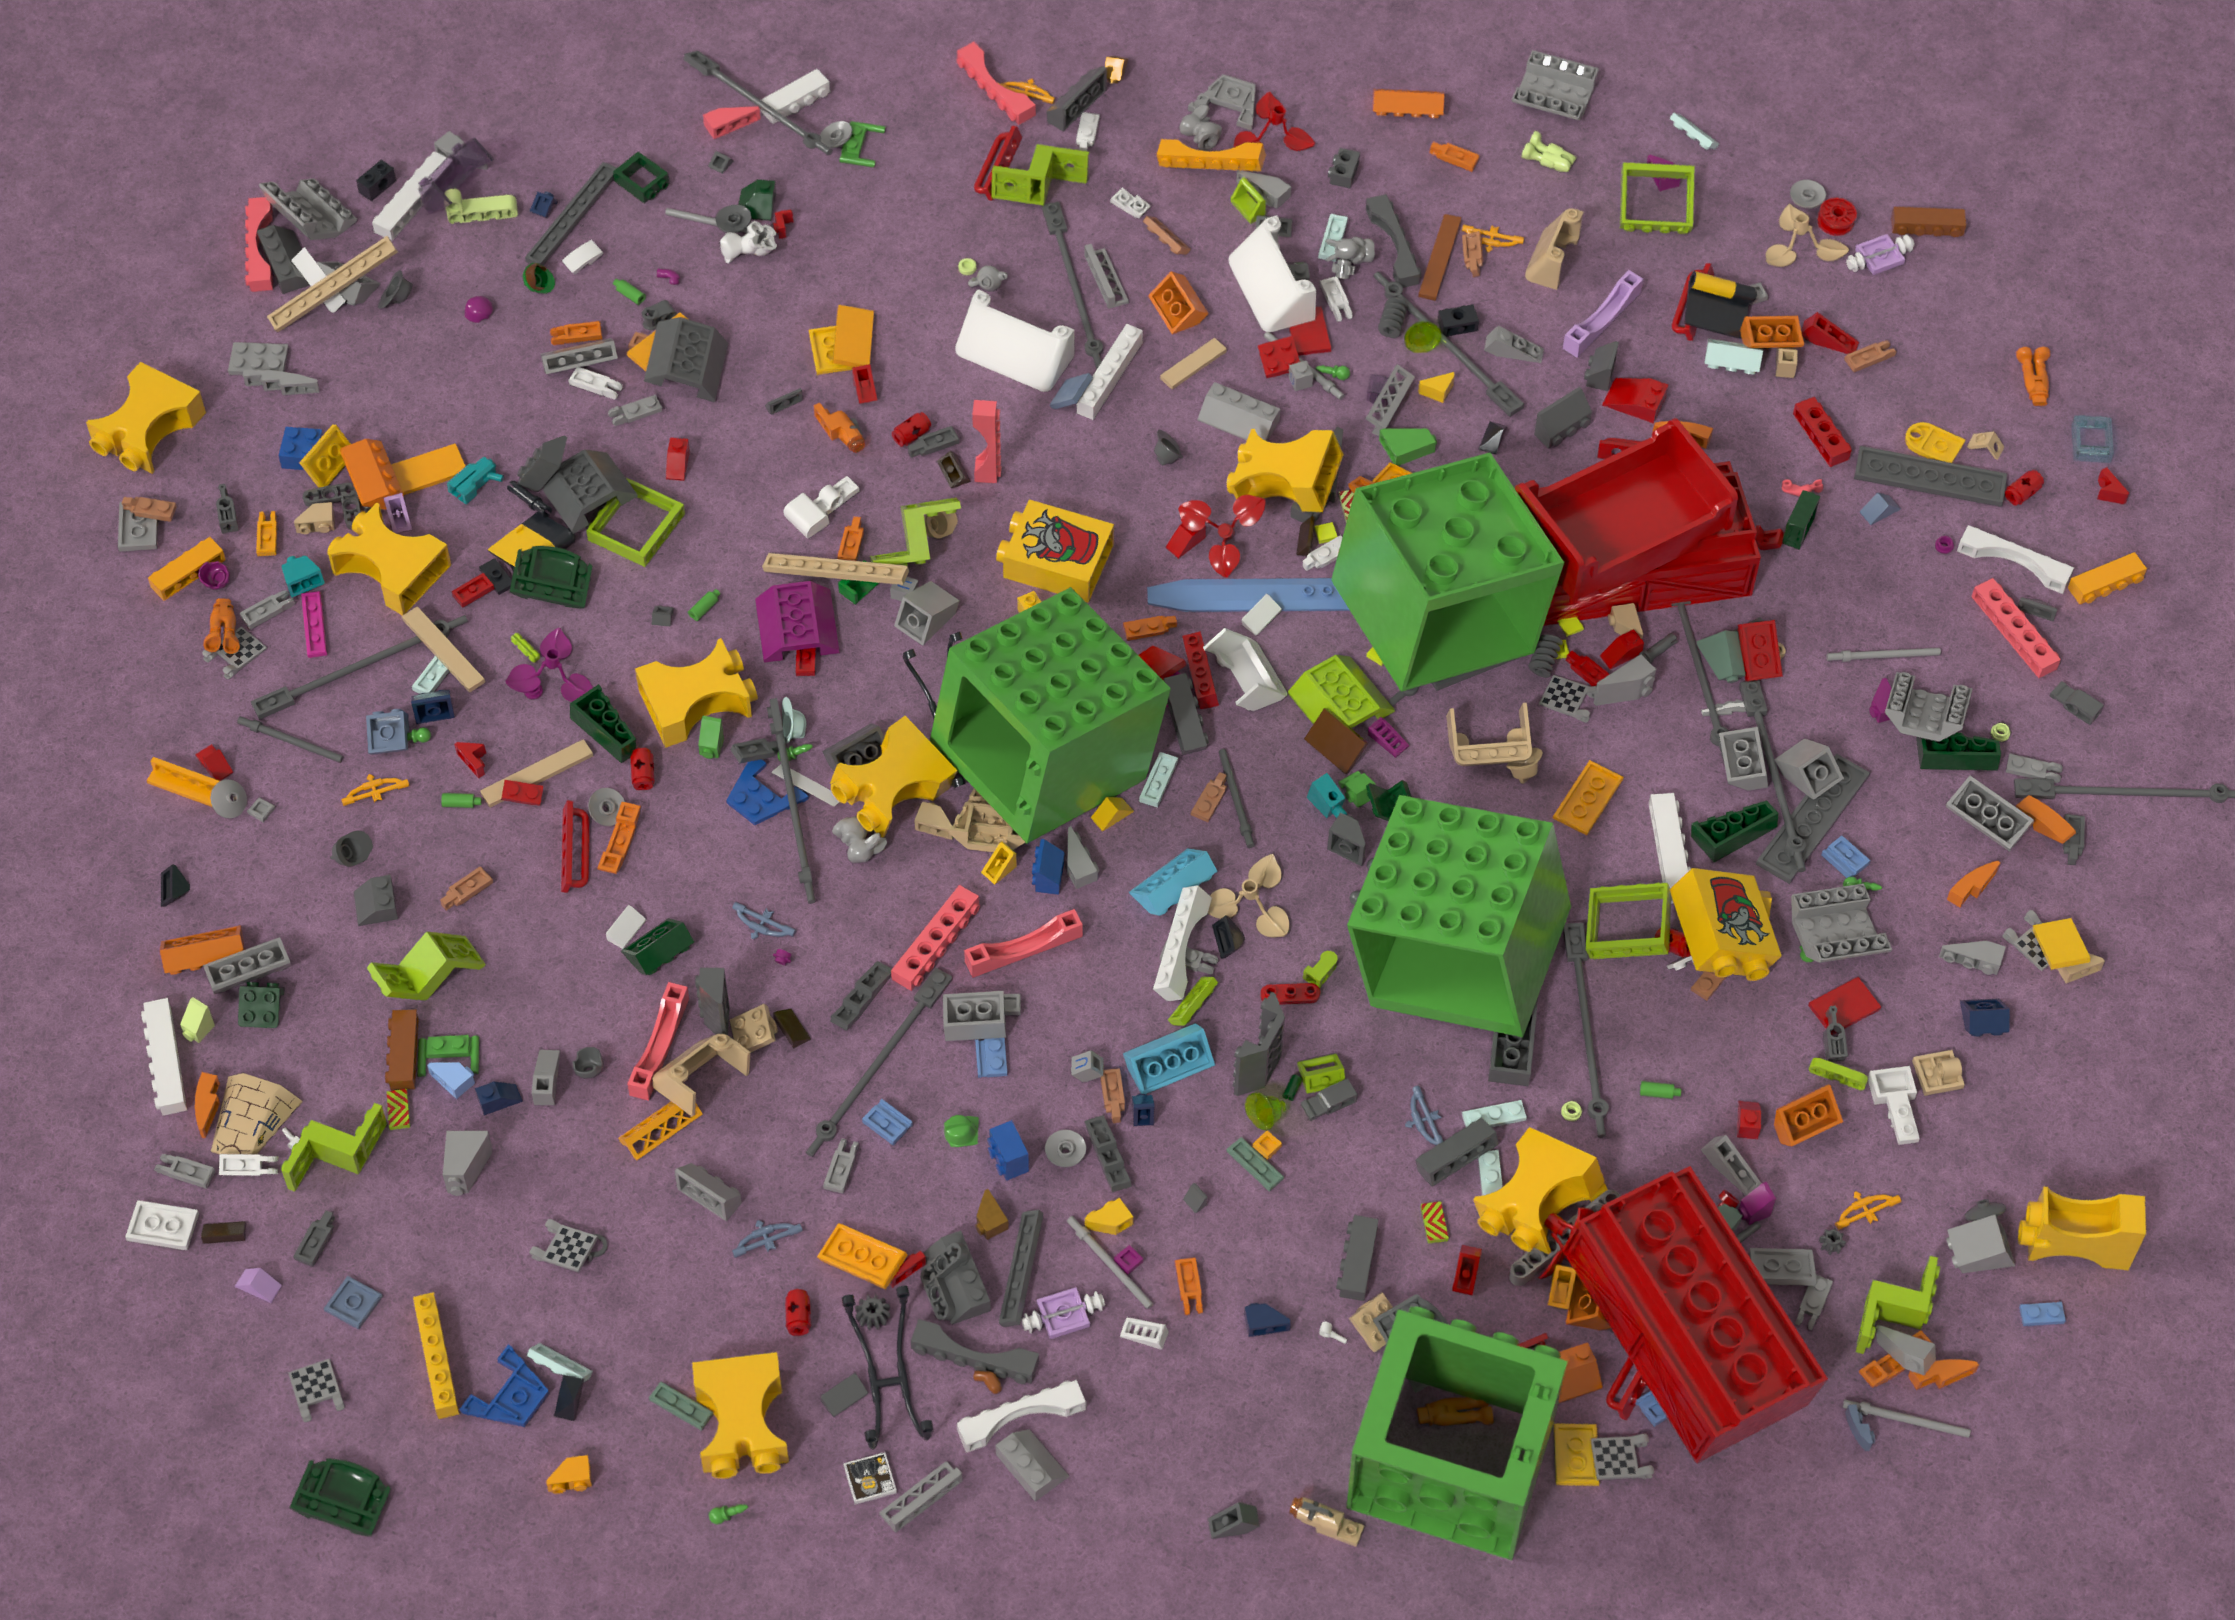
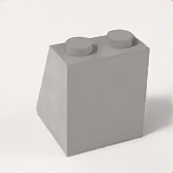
M930 581L903 596L894 626L921 645H924L956 614L959 600Z
M1808 739L1801 740L1774 759L1781 774L1813 800L1844 779L1829 746Z
M488 1131L446 1132L443 1178L447 1193L460 1196L463 1193H469L492 1154L493 1149Z
M1996 1215L1947 1230L1949 1237L1946 1238L1950 1250L1953 1249L1955 1255L1952 1256L1953 1264L1962 1273L2015 1266L2005 1229Z

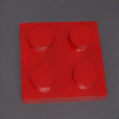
M1293 336L1257 345L1266 378L1289 373V365L1300 362Z

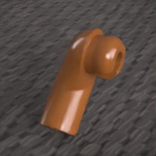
M974 1372V1381L984 1382L993 1394L1001 1392V1382L994 1372Z

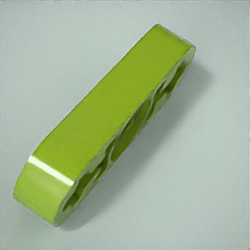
M1813 1058L1809 1066V1071L1815 1075L1830 1080L1840 1081L1839 1083L1858 1090H1864L1868 1081V1077L1861 1072L1821 1058Z

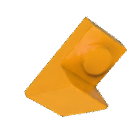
M1556 1264L1551 1279L1552 1284L1548 1299L1549 1306L1569 1309L1576 1272L1572 1267Z

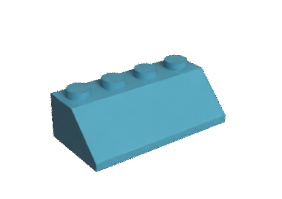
M1187 848L1129 891V893L1150 914L1163 915L1170 906L1179 902L1183 888L1197 886L1202 882L1209 881L1212 875L1217 872V869L1207 851Z
M1196 1023L1123 1053L1127 1068L1141 1094H1147L1215 1066L1204 1029Z

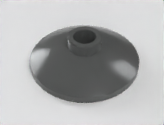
M741 205L726 206L716 215L717 227L727 233L740 232L746 229L751 222L750 211Z
M1983 1199L1965 1213V1218L1968 1221H1976L1992 1215L1998 1217L2006 1211V1206L2002 1203L1989 1202L1988 1199Z

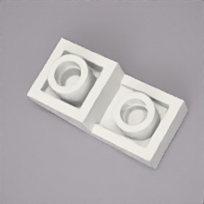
M1121 188L1110 201L1136 218H1140L1151 207L1138 195L1133 197L1124 188Z
M590 240L571 252L562 262L575 275L588 263L591 265L603 252Z

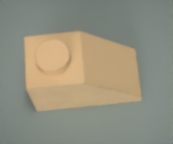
M1634 603L1612 606L1611 614H1608V622L1610 626L1613 625L1614 631L1622 635L1634 629L1642 639L1643 632Z
M922 802L915 818V830L952 840L953 836L948 833L952 825L941 806Z
M2089 954L2091 957L2090 963L2058 968L2057 970L2064 981L2069 983L2101 971L2105 962L2104 959Z

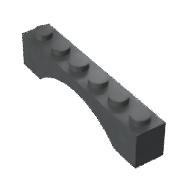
M1387 194L1366 198L1365 209L1370 222L1384 230L1396 247L1397 259L1393 267L1395 282L1401 284L1403 288L1419 285L1421 270L1416 266L1415 255L1410 252L1409 241L1405 240V232L1403 227L1399 225L1398 215L1394 213L1393 202L1389 201Z
M918 1319L911 1338V1349L919 1355L930 1354L940 1361H945L946 1359L954 1361L960 1367L968 1365L974 1367L976 1371L994 1372L999 1378H1013L1019 1384H1026V1382L1032 1384L1039 1364V1353L1021 1348L1002 1353L972 1351L954 1342L938 1324Z

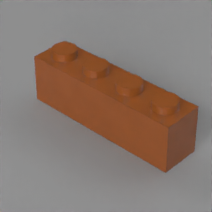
M1893 207L1891 215L1892 234L1934 235L1936 237L1942 235L1952 237L1964 236L1966 229L1965 209Z
M417 1009L392 1010V1018L388 1019V1028L391 1030V1036H387V1046L390 1048V1053L386 1054V1064L389 1066V1071L385 1072V1082L389 1083L391 1090L415 1089L419 1027Z

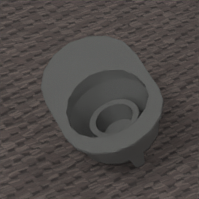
M401 270L393 275L388 287L382 294L378 304L379 309L386 307L390 302L399 304L409 297L413 284L403 277Z
M1158 430L1157 436L1159 440L1154 448V452L1159 463L1164 466L1167 463H1174L1178 458L1182 459L1183 456L1176 441L1165 431Z
M359 830L344 835L333 845L330 859L343 866H355L367 860L373 848L372 840L365 832Z

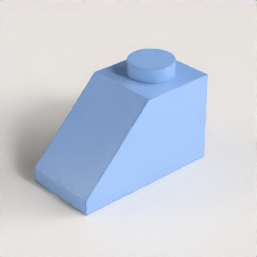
M459 1062L429 1063L427 1065L430 1075L456 1099L475 1084L473 1071L467 1066L464 1067Z

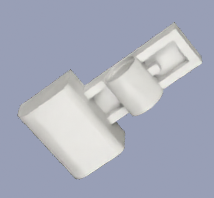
M846 476L833 487L831 485L823 487L819 497L814 501L805 493H802L786 505L784 516L808 539L830 524L827 515L857 494L859 487Z
M1910 1066L1870 1071L1868 1083L1874 1105L1887 1103L1889 1109L1888 1118H1891V1127H1894L1898 1145L1919 1142L1920 1138L1909 1100H1914L1917 1094Z

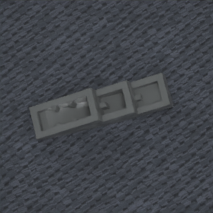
M877 961L855 983V988L843 999L842 1006L831 1016L830 1022L847 1031L859 1019L890 979L892 969Z
M1104 1115L1084 1121L1111 1191L1116 1192L1132 1187L1131 1180L1124 1167V1161L1117 1149L1116 1140Z

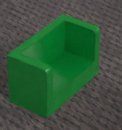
M842 579L838 582L840 594L856 605L879 583Z

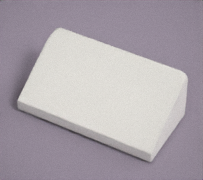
M1266 594L1242 618V625L1257 636L1282 609Z
M628 905L607 931V940L624 949L645 923L646 919Z

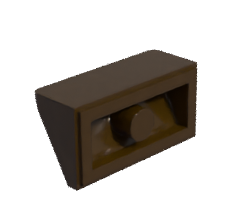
M949 451L937 460L951 489L971 482L957 454L953 451Z
M1311 516L1300 525L1296 555L1307 556L1311 552L1314 516Z
M792 1009L773 1012L774 1020L793 1049L811 1040Z
M246 1222L203 1224L202 1242L203 1244L245 1241Z

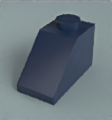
M494 1081L475 1088L484 1116L523 1102L516 1084Z
M1138 1094L1137 1096H1132L1133 1126L1154 1125L1153 1095Z
M1251 1303L1245 1306L1244 1317L1248 1337L1290 1331V1319L1266 1303Z

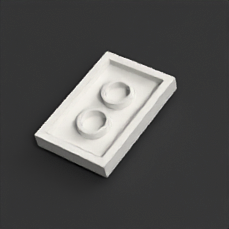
M137 1200L125 1238L131 1242L188 1250L199 1212L195 1209Z

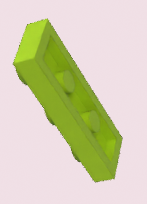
M1201 977L1169 1017L1168 1021L1176 1026L1188 1024L1192 1015L1201 1008L1203 1001L1214 991V987L1218 984L1217 980L1214 977Z

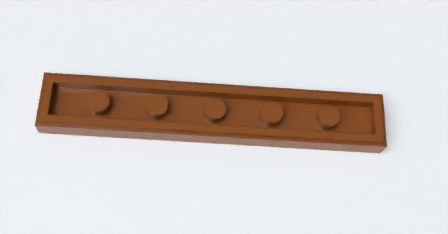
M1444 214L1418 297L1436 301L1461 223V217Z

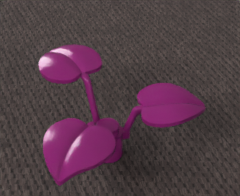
M560 627L550 632L541 642L540 653L545 658V661L542 662L538 672L531 665L520 664L511 670L508 678L505 680L506 684L515 691L522 693L533 692L541 684L537 676L547 666L549 669L559 668L565 682L561 686V694L570 702H573L593 688L590 681L581 674L574 673L569 679L566 678L560 660L567 658L571 654L572 644Z

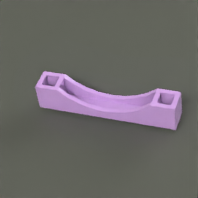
M1628 270L1618 280L1603 304L1589 318L1579 324H1575L1565 334L1563 349L1578 358L1641 293L1643 278Z

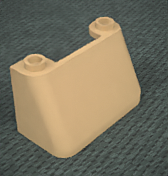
M1572 208L1567 209L1543 230L1526 269L1525 277L1528 281L1555 290L1558 289L1564 252L1557 248V246L1566 248L1570 243L1577 245L1580 237L1583 211Z

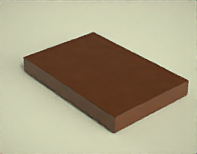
M1328 708L1322 710L1304 738L1305 741L1345 774L1351 771L1368 745L1365 739Z

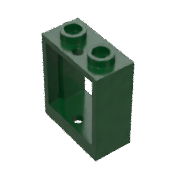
M639 151L613 171L614 182L644 204L648 200H653L658 192L665 190L670 184L668 172ZM642 167L657 177L644 188L629 179Z
M1802 491L1787 521L1782 544L1800 550L1815 519L1820 496L1813 492Z

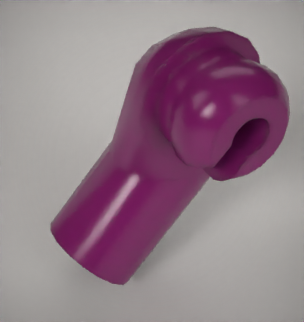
M657 269V278H670L669 283L671 285L679 284L680 275L671 269Z

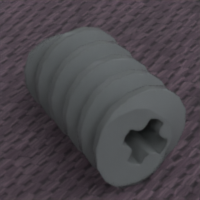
M1393 297L1385 302L1378 325V330L1383 336L1396 338L1400 335L1401 326L1403 325L1408 308V303L1405 300Z
M1541 635L1534 655L1531 657V662L1528 665L1530 671L1543 678L1550 677L1549 671L1553 670L1551 665L1555 664L1554 658L1558 657L1556 652L1560 651L1561 648L1559 646L1563 644V641L1554 635Z

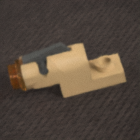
M1294 1497L1289 1510V1514L1294 1515V1518L1316 1527V1532L1357 1547L1364 1525L1345 1519L1343 1512L1305 1497Z

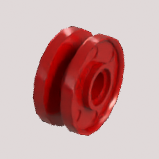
M1829 198L1820 206L1817 223L1829 235H1845L1854 227L1857 216L1856 208L1851 202L1843 198Z

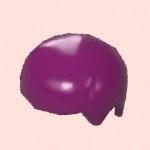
M484 296L472 297L466 303L465 317L471 322L480 323L483 319H489L493 313V305Z
M219 561L205 562L199 569V579L209 589L217 590L224 588L230 580L228 567Z

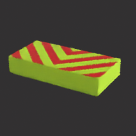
M407 1089L386 1091L389 1129L410 1128Z
M1442 1203L1421 1204L1420 1208L1428 1244L1448 1241Z

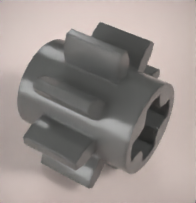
M1836 1228L1830 1231L1825 1229L1824 1236L1819 1238V1242L1823 1243L1821 1250L1825 1249L1829 1255L1835 1251L1840 1254L1841 1247H1844L1846 1241L1842 1240L1844 1233L1836 1231Z

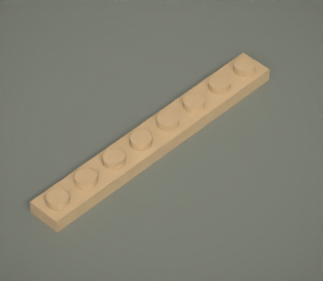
M388 236L384 237L267 316L275 331L283 330L398 253L390 238Z
M768 553L762 566L764 572L899 585L904 584L909 573L908 566L774 553Z

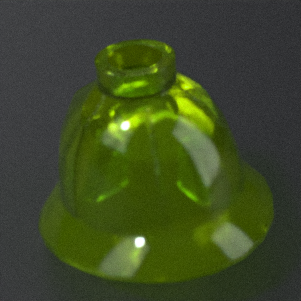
M1427 321L1414 323L1405 333V346L1414 353H1425L1433 350L1441 341L1440 328L1434 323Z
M1255 1092L1246 1098L1245 1111L1248 1118L1258 1129L1266 1131L1270 1130L1274 1123L1280 1120L1283 1112L1286 1111V1104L1277 1097Z

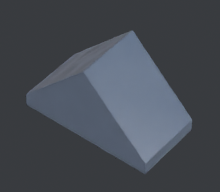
M1877 493L1863 507L1860 514L1872 525L1901 510V508L1889 495Z

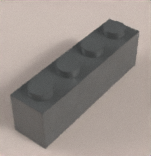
M1186 673L1164 678L1163 681L1171 688L1167 704L1182 755L1205 750L1209 742L1206 732L1203 733L1201 727L1203 726L1201 714L1198 715L1196 710L1198 702L1196 696H1192L1191 689H1193L1191 679L1187 678Z
M1481 1117L1415 1159L1418 1172L1432 1187L1496 1147L1498 1145L1496 1131Z
M1354 1215L1353 1222L1348 1223L1347 1234H1350L1349 1241L1345 1240L1343 1252L1347 1253L1346 1259L1342 1258L1340 1271H1343V1276L1338 1277L1336 1289L1340 1290L1339 1297L1364 1301L1379 1219Z

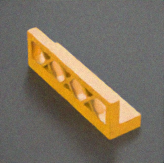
M156 757L151 759L153 771L147 778L148 784L212 807L211 791L220 781Z
M670 1101L618 1139L622 1145L627 1146L634 1159L638 1160L700 1117L702 1112L695 1103V1115L684 1117V1110ZM677 1117L676 1127L673 1129L666 1128L668 1119ZM655 1128L661 1129L660 1138L651 1140V1131ZM638 1140L645 1141L643 1150L637 1153L632 1144Z

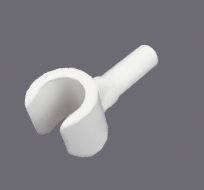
M283 1128L282 1132L290 1140L288 1147L292 1149L294 1144L298 1143L300 1139L297 1136L294 1137L287 1128Z
M1322 1322L1319 1331L1321 1336L1331 1337L1344 1344L1346 1343V1338L1331 1331V1323Z

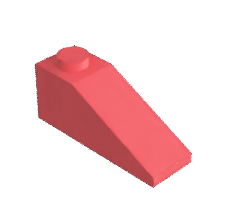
M758 106L718 108L703 115L704 126L713 139H716L760 120V108Z

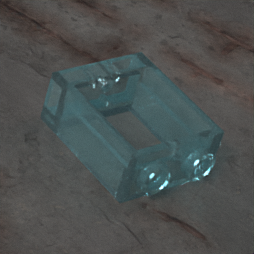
M2074 416L2071 424L2073 461L2110 463L2114 454L2111 418ZM2080 428L2105 430L2106 447L2081 445Z

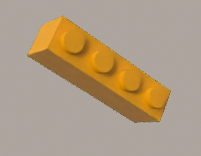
M211 537L200 541L192 549L185 551L175 560L170 561L160 570L153 572L148 577L150 587L165 601L199 578V569L205 562L219 561L222 563L226 561L224 552Z
M2133 552L2072 577L2068 589L2079 604L2085 602L2089 604L2097 597H2106L2114 590H2123L2131 583H2140L2144 579L2147 568L2137 554Z

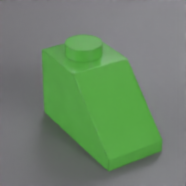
M702 716L698 744L699 754L707 759L719 758L724 742L722 719Z

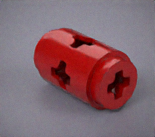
M923 412L915 413L896 426L891 434L894 441L900 447L908 446L918 437L927 433L932 425L926 414ZM921 429L917 434H912L914 430Z
M2036 470L2027 471L2007 487L2005 491L2006 499L2015 506L2021 505L2042 488L2044 484L2042 475Z
M637 748L633 750L630 756L631 783L636 790H650L655 783L654 756L650 749Z
M1670 927L1669 952L1680 957H1690L1691 953L1684 932ZM1661 928L1657 930L1654 938H1660Z
M802 1289L789 1291L785 1298L786 1329L793 1336L806 1335L811 1328L810 1296L807 1291ZM792 1305H799V1308H796L795 1312H793Z

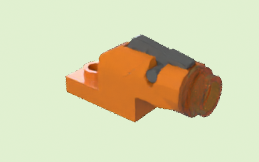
M821 403L813 405L814 416L832 441L839 438L854 453L864 449L865 440L855 418H849L842 410L830 414L828 409L824 408Z

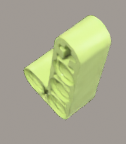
M449 189L445 192L446 212L448 221L451 224H454V222H472V220L485 221L491 218H514L518 215L517 199L512 195L462 200L461 192L457 189Z

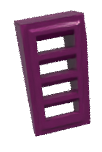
M1382 717L1368 728V736L1395 758L1409 747V744ZM1399 742L1400 745L1394 749L1393 747Z

